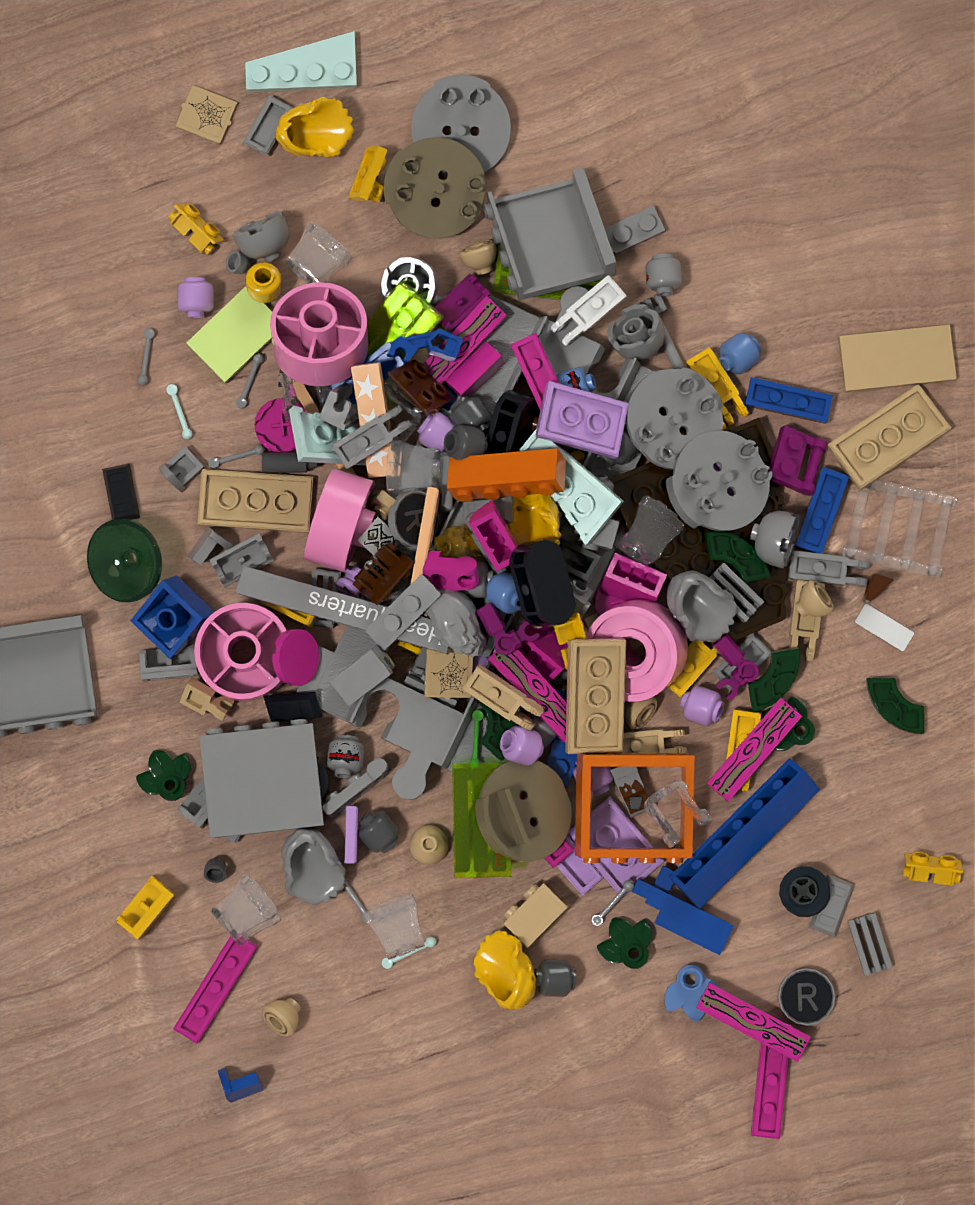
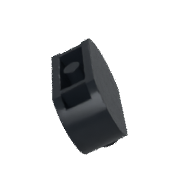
M507 390L501 395L494 409L487 436V450L484 454L519 452L520 448L532 435L533 421L539 413V407L535 398L513 390Z
M550 540L519 544L510 556L509 565L524 619L529 624L538 627L564 624L572 617L576 602L566 568V561L560 546Z

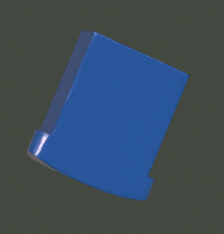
M226 1068L218 1070L226 1099L231 1103L264 1091L261 1079L256 1072L231 1081Z

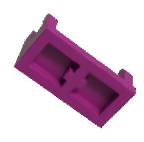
M469 273L431 312L437 316V320L450 332L490 292L478 282L474 275Z

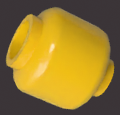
M261 262L253 265L247 271L245 277L246 288L250 297L260 303H269L276 300L282 291V278L278 268L273 264Z

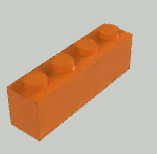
M558 448L473 455L462 460L449 457L447 489L455 500L461 502H470L473 499L480 498L497 500L505 496L523 498L529 494L549 496L553 495L554 492H564L566 460Z

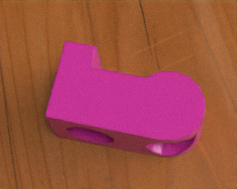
M429 551L422 569L423 575L437 589L465 591L474 589L479 585L480 578L475 559L468 556L447 558L441 556V551Z

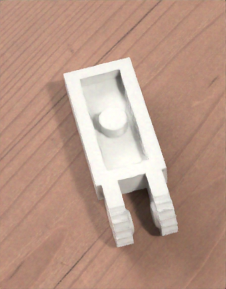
M607 275L568 308L566 314L556 321L550 329L554 333L560 331L572 319L577 327L562 340L564 345L568 346L582 332L586 333L625 300L627 295Z

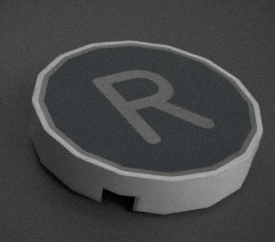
M406 491L399 494L388 512V525L392 536L401 542L400 544L407 547H417L426 499V493L422 491ZM437 512L433 537L435 536L439 526V512Z
M803 968L794 970L785 977L779 986L777 998L780 1009L788 1019L796 1024L809 1026L820 1023L828 1017L834 1007L835 993L833 985L824 974L817 970Z

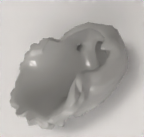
M686 571L671 579L667 590L668 608L673 615V619H677L684 627L686 636L690 641L707 640V642L719 640L722 634L729 632L728 626L734 623L732 618L737 613V605L733 594L723 590L714 580L697 571Z
M437 589L441 596L423 612L426 617L428 615L431 619L436 639L440 641L441 645L450 647L459 654L464 653L471 657L482 655L487 649L486 635L482 630V623L476 613L477 609L472 600L461 590Z
M298 828L286 838L281 854L283 859L282 867L286 872L285 878L287 880L285 882V889L288 891V894L291 896L295 895L296 898L305 900V903L318 905L321 902L328 903L330 897H337V891L344 889V884L346 883L344 878L345 868L339 862L334 848L319 830L312 828Z

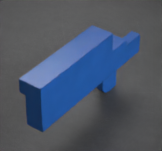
M663 865L653 886L637 879L632 892L646 898V904L660 910L654 921L655 924L718 955L721 954L734 925L670 894L669 891L673 882L669 876L674 872L672 869Z

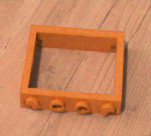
M689 753L577 754L575 855L583 858L584 863H600V858H611L612 863H628V858H639L640 863H656V858H666V862L683 863V858H692L695 755ZM591 767H682L680 848H589Z

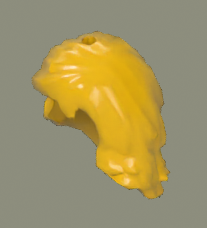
M320 97L312 102L300 104L283 114L278 121L275 138L286 152L294 156L302 157L306 155L312 157L317 155L318 157L332 158L341 153V150L347 144V140H351L354 133V128L351 125L353 118L348 116L349 109L343 108V103L340 100Z
M529 494L523 498L513 497L514 523L507 525L517 543L550 540L559 545L560 541L558 539L562 535L559 532V511L551 495Z
M498 930L493 935H486L485 941L479 944L480 948L476 951L474 976L478 978L480 984L485 985L488 993L495 998L499 1007L509 1010L522 1009L529 1004L535 995L536 976L532 963L528 956L522 952L521 941L515 936L507 935V931Z

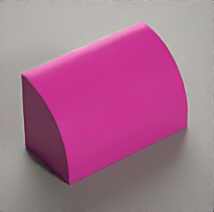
M484 342L445 380V383L460 398L465 395L471 397L505 362L501 354L487 342Z
M491 500L471 516L469 525L495 570L499 571L509 565L510 556L519 544L494 501Z
M615 553L600 590L624 601L644 599L656 602L667 574Z
M529 625L525 628V633L528 636L539 633L540 636L533 642H522V647L518 648V650L550 683L565 668L561 650L567 648L568 644L559 645L556 633L548 626L535 629Z

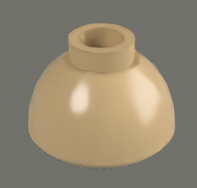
M493 240L479 241L464 247L460 251L459 257L467 267L476 270L477 275L486 274L493 270L492 264L496 258L497 246Z
M809 580L801 589L799 601L795 603L797 610L803 617L807 615L823 617L833 612V603L829 595L817 581Z
M651 697L636 702L624 701V720L627 726L632 730L643 727L654 715L657 708V699Z
M425 825L414 831L410 838L409 848L412 856L418 862L432 865L440 862L446 856L449 842L443 830L433 825Z
M288 998L286 1001H273L263 1007V1018L276 1033L281 1036L290 1037L297 1029L299 1022L298 1012L301 1008L292 998Z

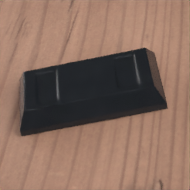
M130 463L102 469L112 522L118 523L140 518Z
M316 692L277 694L264 697L271 721L323 717Z

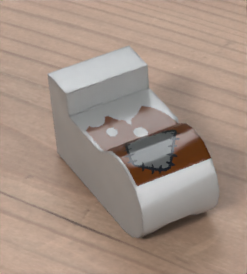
M617 767L610 770L615 786L630 818L652 810L637 767Z

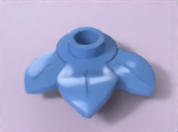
M686 965L679 970L677 981L668 986L665 992V1007L667 1011H674L682 1007L688 1017L695 1022H699L705 1013L697 1009L696 1006L708 983L718 988L719 986L715 981L705 978L703 971L699 967ZM688 974H694L696 977V981L692 985L687 984L685 981Z

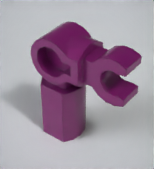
M492 602L476 611L488 635L495 637L494 647L500 655H510L514 650L522 647V642H533L540 636L539 633L528 636L525 633V628L531 625L527 621L520 625L519 630L514 631L512 629L505 633L506 625Z
M725 633L712 646L730 667L736 666L731 672L732 676L720 679L716 684L718 689H721L724 685L731 686L730 693L725 696L727 700H731L737 695L740 686L744 687L748 682H752L758 677L759 669L754 662L743 658L745 653Z

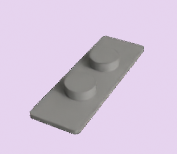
M420 575L366 628V633L382 650H386L441 596V593L424 575Z

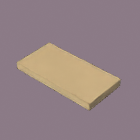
M950 325L844 335L838 338L845 392L949 382L957 379Z
M917 384L830 442L827 448L857 489L861 491L951 430V426L922 387Z
M202 469L197 525L309 533L314 477Z
M624 638L568 639L565 752L567 754L623 752L626 640Z

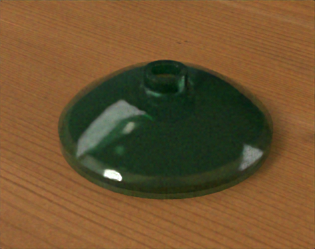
M119 518L105 522L93 533L87 549V565L92 580L103 594L115 601L129 603L145 598L155 589L162 572V556L156 539L145 526L131 519Z

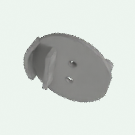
M452 75L435 81L434 86L421 97L413 113L411 133L413 143L422 139L438 137L451 139L462 144L476 156L483 171L486 172L505 153L510 140L511 122L505 103L490 87L489 82L470 75ZM445 126L452 128L450 135L443 134L442 130ZM474 126L480 130L477 136H473L470 133V129ZM446 171L439 172L442 175L448 176Z
M685 367L681 369H664L650 374L637 384L628 400L626 426L633 445L653 464L665 469H674L678 454L690 440L703 433L722 431L723 429L721 409L723 403L717 391L702 375ZM660 407L665 408V416H662L659 413ZM680 427L686 429V435L680 433Z
M709 431L693 438L682 448L675 461L673 476L666 479V486L673 508L686 524L692 528L701 525L715 531H733L748 525L762 512L769 495L772 471L768 472L770 468L762 461L758 454L759 448L758 446H753L756 444L753 440H746L728 431ZM714 463L720 465L719 472L714 470ZM728 488L733 489V491H734V495H733V496L728 495V493H727V489H728Z

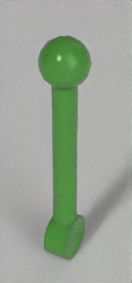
M475 710L472 713L474 736L472 759L469 761V766L472 769L479 768L480 761L478 760L480 721L484 716L481 710Z

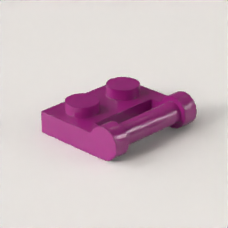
M786 425L780 427L769 465L770 469H768V472L772 471L771 481L803 495H814L816 488L814 485L822 453L826 452L828 442L820 438H813ZM808 448L812 451L804 479L801 481L797 477L805 449Z

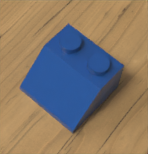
M176 575L162 580L130 621L171 659L197 637L203 623L215 611Z

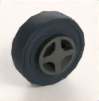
M800 866L791 869L783 877L779 896L783 906L790 913L798 917H811L819 914L826 908L830 899L831 888L827 878L819 870L813 867Z

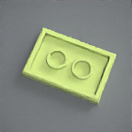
M245 286L186 344L226 384L255 354L272 340L270 328L272 311L264 303L257 302L251 298Z

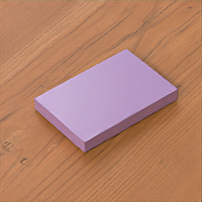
M548 381L544 391L535 437L616 459L619 455L629 403Z
M610 796L590 812L589 848H653ZM575 826L568 831V836L574 843ZM600 858V863L592 864L618 893L624 887L623 884L626 880H632L635 885L637 879L643 880L661 865L664 860L663 858H656V863H640L639 858H628V863H612L611 858Z

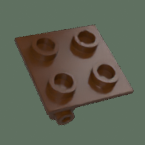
M416 359L387 373L425 414L440 412L443 409V405L453 400L448 394L447 389L438 383L428 373V369Z
M391 542L387 545L383 544L375 553V556L385 564L384 566L375 558H371L381 570L377 572L366 563L365 566L375 576L373 577L366 569L362 568L354 577L355 581L352 584L377 606L392 595V588L399 581L409 576L412 571L411 567L415 563L400 552Z

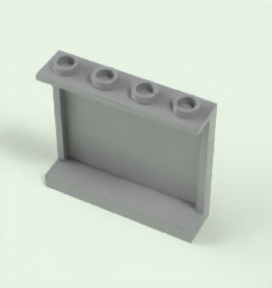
M584 168L573 170L571 180L497 199L493 198L491 191L487 192V203L483 205L487 220H492L494 227L491 228L495 244L500 243L502 251H499L500 261L503 268L508 267L510 275H507L508 285L511 292L516 291L519 301L604 279L607 275L610 277L615 276L616 260Z
M79 615L0 627V737L8 736L7 731L18 730L19 734L36 732L35 727L46 725L47 730L64 728L63 723L74 721L75 726L91 724L92 718H98L84 617Z
M307 719L291 720V726L280 727L279 722L262 724L263 729L251 730V725L234 727V732L223 733V728L206 730V735L199 736L210 838L325 826L314 735L315 727L313 723L308 724Z

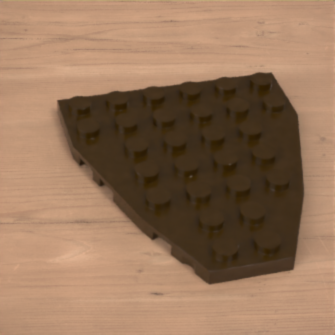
M760 418L727 430L746 440H753L756 443L753 446H758V454L764 464L770 465L773 449ZM649 462L608 479L614 484L613 492L624 501L619 507L618 512L627 533L662 573L667 574L666 578L669 582L676 575L686 571H697L710 577L724 563L721 561H709L704 533L715 530L701 525L696 528L690 527L673 508L666 486V479L673 476V470L665 469ZM770 480L767 502L756 519L740 529L721 532L737 535L752 547H755V541L750 539L754 524H760L763 517L770 512L783 511L784 499L783 495H781L780 484ZM766 563L771 578L746 582L764 603L744 623L736 615L732 618L734 623L728 626L729 632L727 634L733 641L785 620L786 606L784 601L787 595V584L785 582L788 563L784 568ZM726 564L739 577L738 573L730 565ZM723 572L721 573L750 604L754 603ZM716 579L714 580L723 590H726ZM734 598L736 605L745 613L747 609Z

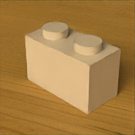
M535 883L523 895L527 900L520 907L514 904L503 915L507 919L503 924L527 948L567 908L544 883L540 887Z

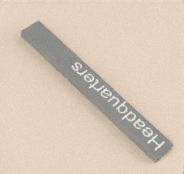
M246 566L243 567L235 592L238 595L363 631L388 608ZM421 616L396 639L447 655L450 651V647L441 645L440 641L436 639L431 619Z

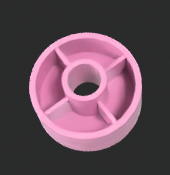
M324 282L304 284L287 292L273 309L270 320L273 354L280 369L291 379L310 386H329L351 377V366L364 363L368 353L366 312L360 300L349 290Z
M336 468L331 470L312 520L306 542L304 560L344 573L347 571L357 546L365 548L357 540L376 518V512L369 510L370 506H368L372 499L375 481Z
M634 599L616 605L599 616L593 622L586 635V639L624 638L626 640L624 701H642L657 695L678 678L686 663L688 643L682 625L677 619H673L669 609L653 601ZM632 638L639 640L646 649L645 658L638 657L632 651Z
M235 603L222 607L206 619L197 634L194 654L198 671L212 689L226 698L239 702L261 700L265 696L276 692L283 685V682L279 680L274 671L272 656L273 653H276L277 646H274L276 640L287 629L276 615L259 605ZM241 640H250L256 646L254 658L246 664L235 663L231 656L233 646Z

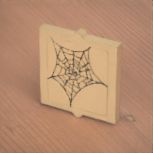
M192 85L186 102L181 104L182 111L175 127L221 145L227 128L232 125L231 118L238 103Z
M450 648L448 655L426 649L424 697H443L446 700H450V698H471V695L464 691L463 687L472 675L473 657L464 653L459 654L452 648Z

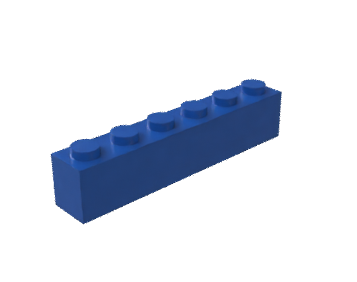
M789 758L692 854V858H688L669 878L700 909L820 790L804 769Z

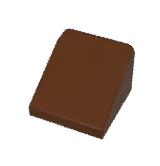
M876 573L872 574L868 579L862 599L863 603H869L894 579Z

